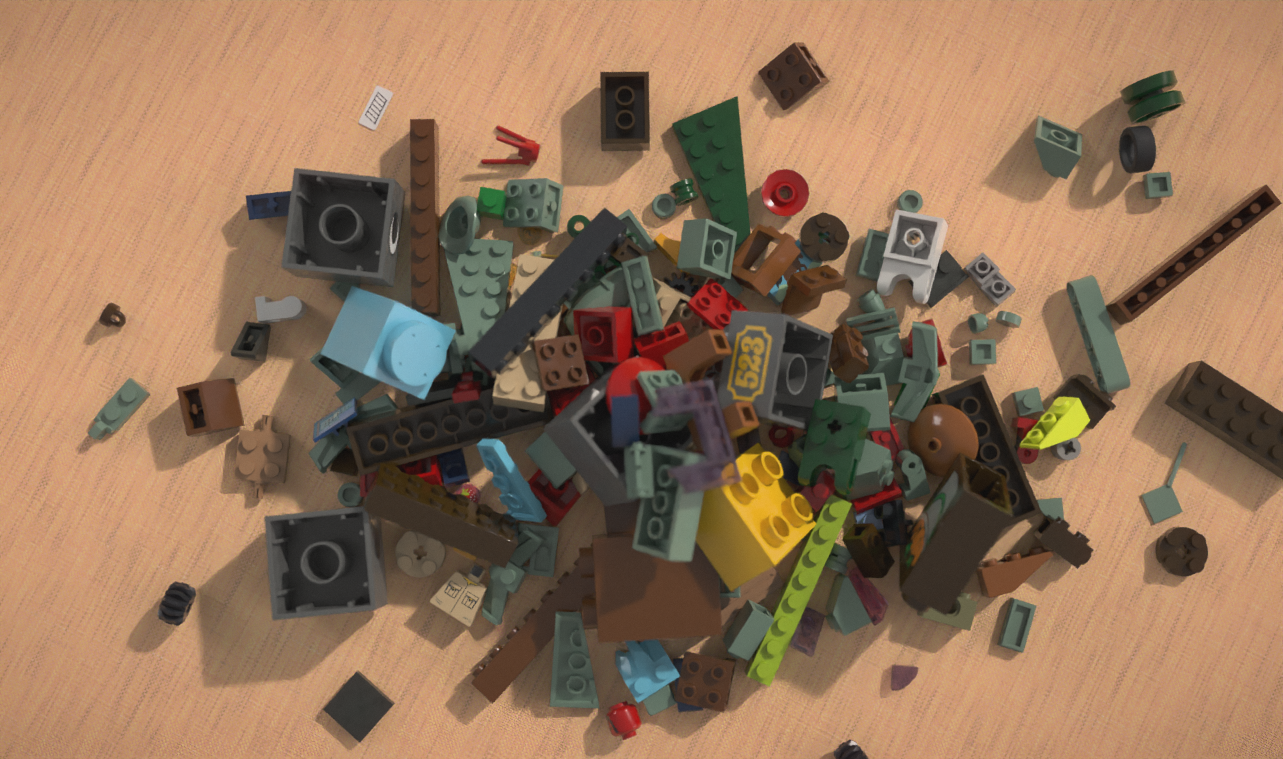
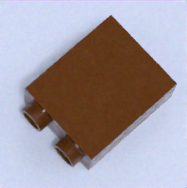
M635 532L592 535L593 547L579 548L581 579L594 578L595 598L582 599L583 630L597 629L598 643L722 635L719 573L696 541L691 561H669L633 549Z

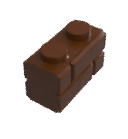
M841 324L834 330L835 333H831L833 338L829 361L833 374L844 382L851 383L858 377V374H862L869 368L866 358L868 352L862 346L861 340L863 336L856 328H850L846 324Z

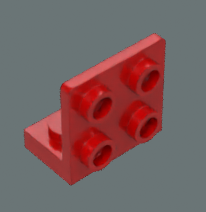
M712 278L687 303V306L712 327L711 330H723L726 325L730 324L732 310H748Z

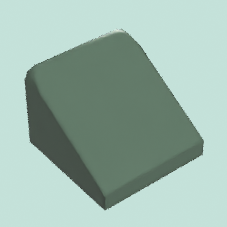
M669 684L642 700L650 716L677 703Z

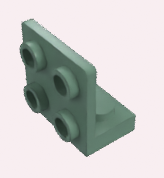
M548 178L509 180L503 226L506 228L537 227L550 233H558L563 185Z
M675 370L640 372L637 375L654 408L640 424L644 434L681 430L699 413L693 403V399L683 385L681 377Z

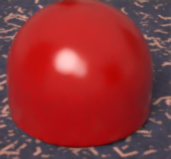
M772 426L769 431V439L776 447L786 448L792 444L794 432L790 428ZM783 429L787 431L784 437L775 438L777 430Z

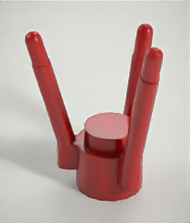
M497 125V130L521 141L520 143L500 136L496 137L497 141L519 148L518 156L522 157V159L481 160L482 164H522L530 166V162H537L541 144Z

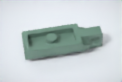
M129 378L94 418L96 424H94L88 434L95 440H101L107 432L112 435L115 431H119L147 400L150 393L133 378Z

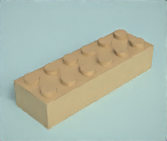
M519 255L510 307L554 261L553 259ZM563 304L560 306L561 311L553 320L549 318L544 323V329L536 338L532 336L526 343L527 347L524 352L518 357L515 355L509 361L510 366L502 375L497 374L493 391L494 404L544 412L547 391H542L532 343L536 340L557 338Z

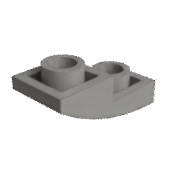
M982 252L965 267V271L985 296L998 307L1015 292L1016 288L999 273L1000 268Z

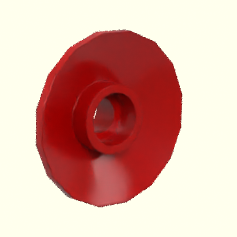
M788 169L777 170L770 174L764 181L761 191L762 200L766 208L773 214L782 217L794 216L802 211L808 202L810 194L808 183L804 177L796 171ZM786 191L789 197L783 199L780 196V192Z

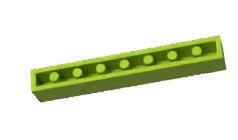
M831 495L816 512L813 518L816 525L806 534L805 540L785 580V585L782 587L771 611L774 621L753 653L744 671L747 677L770 687L852 503Z

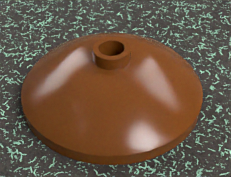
M946 404L930 405L920 411L915 422H910L907 434L909 449L921 459L924 470L930 474L944 477L960 452L975 460L978 452L977 432L970 419L959 409ZM933 441L937 444V448L933 446Z

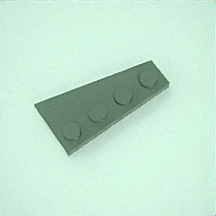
M556 611L550 707L599 709V700L585 630H583L581 612Z

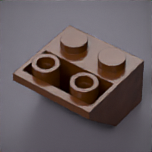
M235 378L204 381L177 387L187 436L199 437L245 426Z

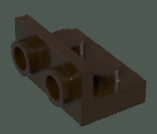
M1077 374L1071 376L1053 398L1055 400L1058 397L1079 398L1090 419L1086 427L1093 429L1108 411L1116 408V405L1111 402L1113 399L1104 391H1099L1093 386L1094 382L1089 377Z

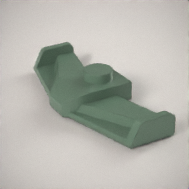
M913 321V358L904 356L898 382L906 383L907 385L890 417L915 422L930 392L937 384L939 376L937 328L929 324Z
M385 394L357 407V416L349 420V422L399 408L390 396ZM344 424L337 428L339 429L338 436L333 432L320 439L308 453L319 471L325 474L326 469L347 445L352 450Z
M526 527L518 536V545L506 567L502 568L493 563L489 568L490 581L481 616L495 625L502 624L509 591L513 594L518 593L529 572L522 567L523 564L547 539Z

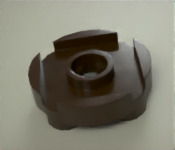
M823 212L810 217L803 224L799 233L800 248L803 254L813 262H832L845 252L850 235L845 224L838 217ZM827 233L830 242L828 244L826 242L820 244L818 242L820 239L818 234Z
M1173 527L1159 537L1155 553L1158 562L1162 564L1168 573L1177 576H1191L1195 573H1200L1204 569L1208 558V547L1206 538L1194 529ZM1182 545L1187 549V554L1183 558L1176 552Z

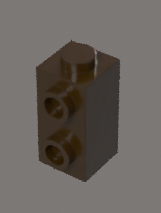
M1048 514L1033 532L1034 535L1077 569L1081 565L1086 564L1091 558V553L1094 551L1087 544L1090 540L1079 531L1075 534L1068 528L1071 525L1060 516L1055 519Z
M873 523L853 524L842 539L864 578H884L895 563Z

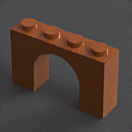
M707 330L663 356L666 369L675 370L681 377L683 385L699 412L688 422L692 441L696 445L697 451L713 450L760 426L750 401L734 402L718 412L712 411L704 402L701 384L705 372L710 366L732 354L724 330Z

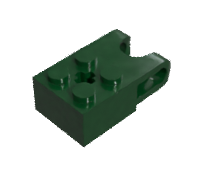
M815 399L798 473V482L801 486L813 487L820 473L824 470L833 469L835 472L834 486L836 490L844 495H849L852 492L871 413L865 407ZM838 427H841L840 431L835 432Z

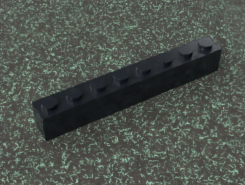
M604 207L468 351L470 360L492 379L497 374L502 375L510 366L509 361L515 355L518 357L524 352L527 347L526 343L531 337L536 338L544 329V323L549 318L553 320L561 311L560 306L566 300L569 302L575 297L578 292L577 288L582 283L586 284L590 281L599 264L603 266L611 257L610 252L615 247L620 248L627 240V225Z

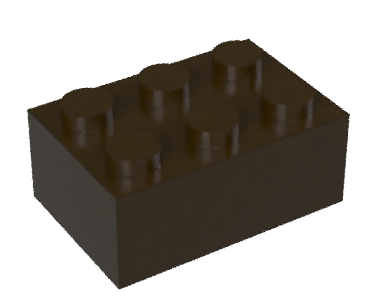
M600 72L601 150L649 151V72Z

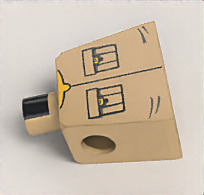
M473 563L467 574L457 570L431 598L430 603L470 627L476 619L488 587L480 583L486 569Z

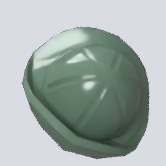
M468 195L456 197L446 209L441 219L438 237L442 247L450 254H464L469 250L474 242L475 234L480 229L481 217L477 212L475 197Z

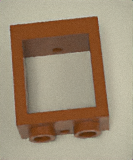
M758 224L734 254L731 275L738 284L766 297L801 251L795 245V238L786 232L781 234L773 226L767 228ZM770 242L778 244L755 274L748 271Z

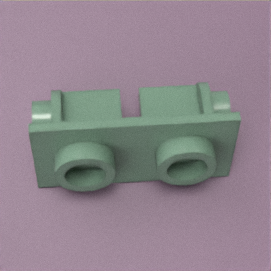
M637 442L632 443V446H624L627 499L654 497L651 445H643Z

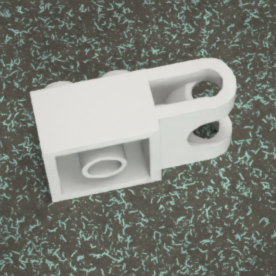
M902 210L895 211L877 283L879 295H891L897 282L902 279H910L914 282L912 293L914 300L921 304H925L928 301L948 229V224L944 218ZM919 237L920 241L913 245L912 240H916Z

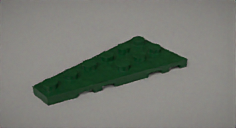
M738 96L672 123L674 133L713 221L737 232L734 253L737 252L750 235Z

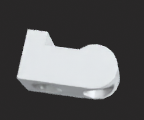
M266 296L255 297L257 321L263 324L297 320L306 313V304L295 296H288L282 301L271 302V299Z

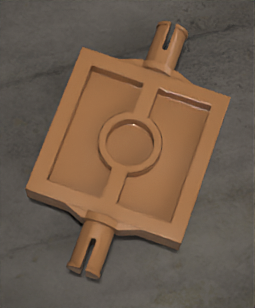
M262 415L261 429L254 431L239 430L233 479H243L254 483L252 498L263 499L264 484L271 482L285 483L291 435L278 434L272 431L273 416Z

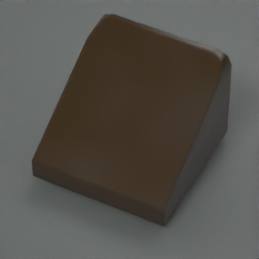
M344 448L332 462L330 471L357 476L359 470L353 451Z

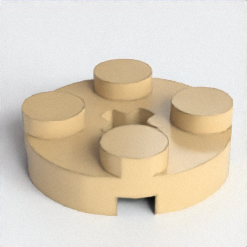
M413 530L408 531L399 539L396 546L395 556L397 565L412 577H426L435 573L443 565L446 557V547L444 543ZM424 546L423 550L427 552V556H422L420 560L414 554V550Z

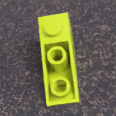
M1058 397L1046 413L1041 416L1032 430L1027 433V436L1019 444L1020 447L1043 449L1077 437L1090 421L1080 399Z

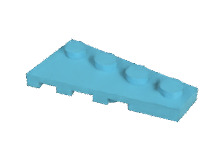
M482 439L476 446L486 469L493 472L492 483L502 493L499 496L502 505H507L509 509L506 514L513 516L515 520L542 522L547 516L542 508V504L534 496L529 483L522 477L517 464L510 458L505 445L498 439Z

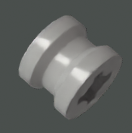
M1075 437L1050 446L1053 456L1061 460H1074L1081 451V445Z

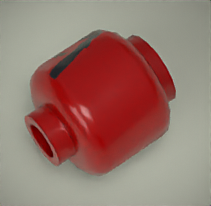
M627 701L609 707V712L605 716L612 736H622L623 740L636 736L635 730L639 729L642 725L636 706L631 703L628 704Z

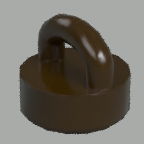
M112 302L109 303L100 316V324L108 328L111 325L116 327L124 326L126 317L120 311L121 307Z

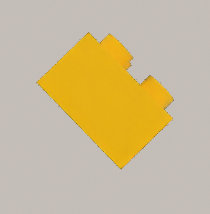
M758 442L706 478L695 541L732 591L775 566L816 523L812 518V508L807 499L801 494L794 493L783 478V468L778 458L770 452H765Z

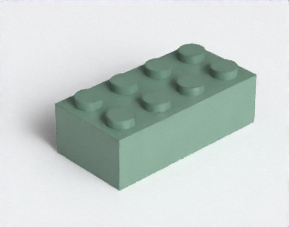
M651 445L654 497L641 498L632 548L669 561H691L710 457L676 448Z

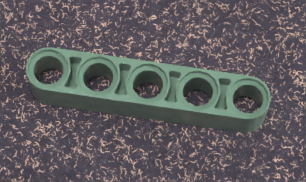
M1093 275L1068 282L1066 285L1067 293L1100 391L1111 394L1129 388L1130 378L1097 280Z

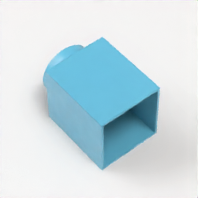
M352 286L321 354L425 400L434 378L444 366L447 349L456 330L397 301Z

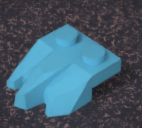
M658 639L644 640L643 642L625 641L629 651L626 653L620 650L616 651L615 665L637 703L680 677V674Z

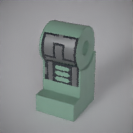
M910 449L901 450L896 455L895 462L901 469L904 483L898 485L902 491V496L909 501L930 494L921 459Z

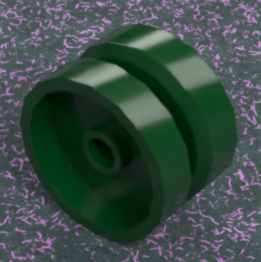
M1174 70L1141 79L1120 91L1124 104H1135L1128 110L1131 124L1161 117L1185 104L1181 91H1170L1178 83Z

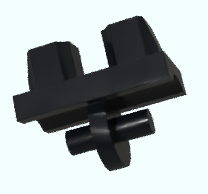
M893 500L874 507L876 519H883L884 528L878 529V532L886 547L906 545L907 526H912L914 523L913 520H906L902 500Z

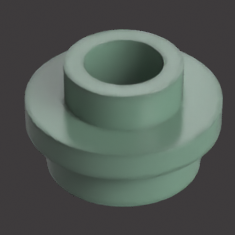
M455 334V339L451 340L454 355L459 354L460 359H462L464 355H469L466 336Z

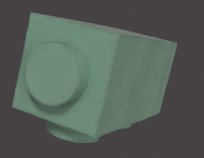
M747 599L723 638L728 654L736 659L741 657L748 661L750 660L774 621L769 609Z

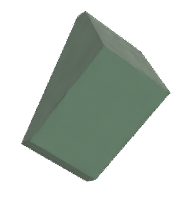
M322 347L309 359L310 362L340 388L344 389L360 372L322 355Z

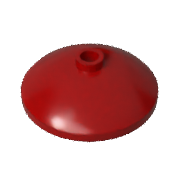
M643 357L631 358L617 365L610 374L606 386V401L610 413L611 396L638 395L639 435L652 434H644L640 424L654 408L637 375L640 372L666 371L657 362Z

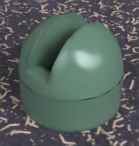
M976 313L969 315L968 326L972 333L976 334L987 329L989 324L985 314Z

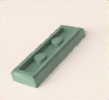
M647 256L622 262L638 336L664 330Z

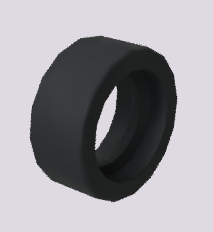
M1148 126L1127 127L1120 136V161L1127 173L1148 172L1155 163L1156 143L1153 132Z

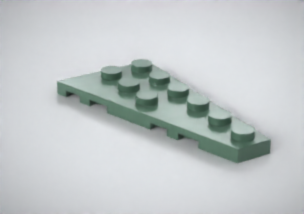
M474 239L470 249L464 254L459 255L450 254L444 249L469 350L506 312L514 249L513 241ZM471 361L473 370L483 371Z

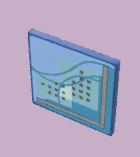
M355 397L314 423L313 441L316 443L331 432L338 436L339 429L337 428L343 424L347 426L349 420L357 416V399Z

